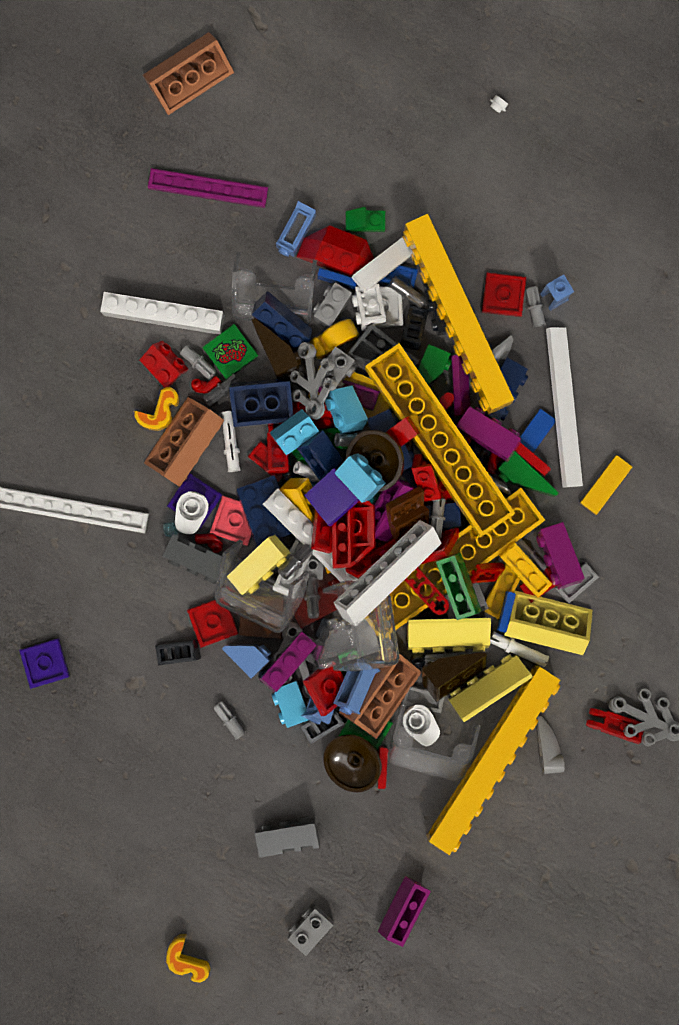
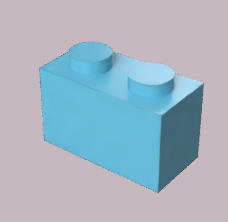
M353 386L330 391L325 404L326 408L331 412L334 425L338 428L340 434L362 430L368 418Z
M301 409L269 433L287 456L316 435L319 430L306 412Z
M359 453L349 456L335 472L338 478L361 503L371 500L386 484L382 479V475L378 471L373 470L368 464V460L364 456L359 455Z
M297 680L282 685L277 692L271 694L275 706L279 704L281 712L278 715L282 725L286 724L287 728L308 721V719L300 716L307 712V707Z

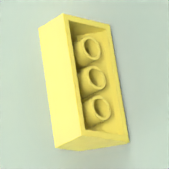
M514 590L516 596L507 632L504 636L580 655L584 654L590 641L593 610L543 597L537 598L534 595Z
M491 618L408 620V650H412V653H424V650H433V653H443L445 649H453V652H465V649H473V652H483L485 648L490 646Z
M508 654L500 660V665L488 667L483 671L485 673L480 678H477V676L466 682L468 686L462 690L458 687L450 693L451 697L448 700L463 722L533 677L517 655L511 656V654Z

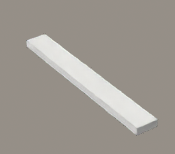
M547 328L546 335L562 487L583 486L567 331L566 328Z
M0 487V508L146 534L148 513Z

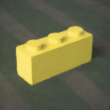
M276 535L270 536L241 562L227 578L241 595L246 593L252 594L259 589V583L262 580L266 581L274 574L272 571L276 567L280 568L288 561L286 557L291 552Z

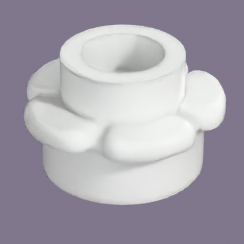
M497 95L490 99L492 102L490 107L498 113L506 111L505 108L508 106V103Z

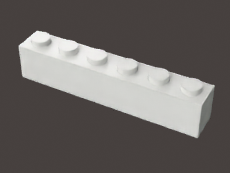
M108 292L103 293L100 311L104 316L219 335L222 333L225 317L223 311Z
M419 520L333 602L345 621L356 627L442 544L434 527Z

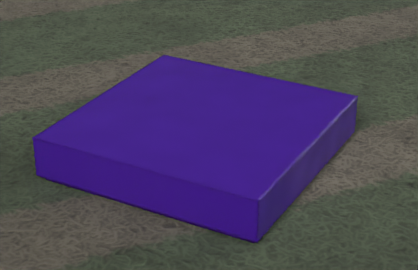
M335 468L304 495L328 526H332L360 501L335 474L337 470Z
M189 473L187 479L179 487L167 507L176 512L178 500L184 493L192 491L202 494L208 502L206 517L199 527L202 528L223 495Z
M59 638L19 650L30 689L70 677Z

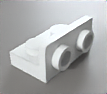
M375 284L365 293L360 287H355V295H352L353 307H357L358 312L355 313L357 325H361V330L365 331L366 325L371 323L386 322L379 284Z

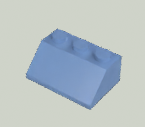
M228 644L222 648L250 678L254 677L272 659L269 656L271 652L264 645Z

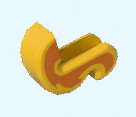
M344 319L327 328L321 335L310 340L309 343L313 344L316 348V357L322 359L329 355L335 347L339 348L347 341L356 340L359 337V332L351 319Z
M171 387L163 388L160 392L154 416L134 411L135 419L141 426L149 430L160 431L167 428L173 416L170 406L174 405L177 407L179 405L180 398L178 393Z
M187 934L176 936L167 950L166 963L169 969L178 975L191 972V980L193 982L205 981L210 973L208 961L181 954Z

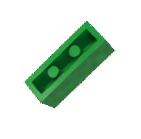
M461 553L437 561L436 564L456 619L460 620L482 611Z

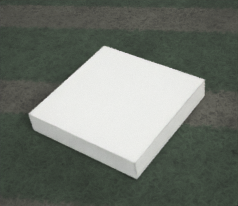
M388 286L380 287L386 322L373 325L377 328L402 327V295Z

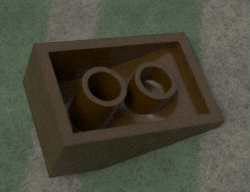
M256 318L252 319L253 326L277 379L290 376L294 370L300 371L299 365H301V360L297 351H292L287 343Z
M485 652L439 658L434 662L433 660L429 661L422 669V684L433 699L438 702L485 670L487 655Z

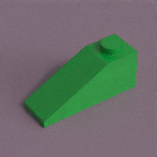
M429 344L418 368L419 373L428 386L439 378L444 370L448 371L452 362L449 359L451 353Z
M514 452L508 462L505 461L497 469L499 472L497 476L504 483L509 482L512 485L551 497L559 494L516 452Z

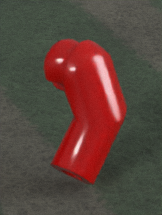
M215 375L208 382L201 381L198 378L193 379L191 386L195 392L207 394L217 387V383L221 384L222 382Z
M491 453L486 471L489 474H496L498 464L505 460Z
M195 534L196 544H207L212 549V552H221L223 544L215 534Z

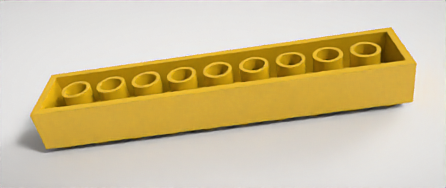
M423 215L406 223L405 230L403 231L404 236H402L406 247H411V258L414 264L420 267L421 272L419 274L423 283H427L429 286L428 294L431 301H436L438 307L436 309L440 320L444 319L446 323L445 331L448 337H452L455 345H453L456 355L462 357V368L465 374H469L472 379L470 385L474 393L478 392L480 396L479 404L483 412L487 411L489 415L509 406L514 401V398L429 215Z
M400 343L365 366L366 372L398 419L401 421L409 416L419 430L420 434L415 436L413 441L427 462L432 464L434 472L479 538L516 514Z
M519 488L506 498L516 514L480 538L471 525L459 533V538L449 556L461 553L469 575H472V570L477 569L475 567L477 564L488 563L498 556L510 543L517 542L545 521L522 488ZM439 560L420 564L418 568L442 595H445L447 591L436 564ZM416 570L407 577L408 580L414 579L416 584H413L415 588H417L419 583L425 581L423 577L420 580L416 577ZM403 581L365 619L382 641L428 606ZM428 584L420 587L421 595L429 596L432 589ZM435 592L434 596L428 599L427 602L430 604L432 600L433 602L437 601L435 597L438 594Z
M534 665L530 671L533 677L521 685L426 835L431 844L448 855L452 851L456 852L461 844L460 838L463 834L467 835L472 827L470 822L474 816L478 817L483 810L481 805L484 800L490 799L494 792L493 786L496 781L500 782L506 773L503 770L507 764L511 765L516 758L515 751L518 747H522L528 738L526 737L529 729L533 730L539 721L536 719L539 713L545 712L549 706L548 699L551 694L555 695L561 686L558 684L560 679L537 665Z

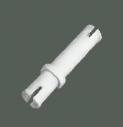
M232 411L221 412L222 419H224L222 423L225 442L224 455L227 458L228 472L240 471L238 457L240 449L237 448ZM228 423L230 426L231 439H229ZM230 444H232V451H233V459H234V460H232V457H231Z
M495 631L491 634L490 644L505 649L506 653L511 652L543 668L546 666L545 662H548V655L522 645L512 637L509 639Z

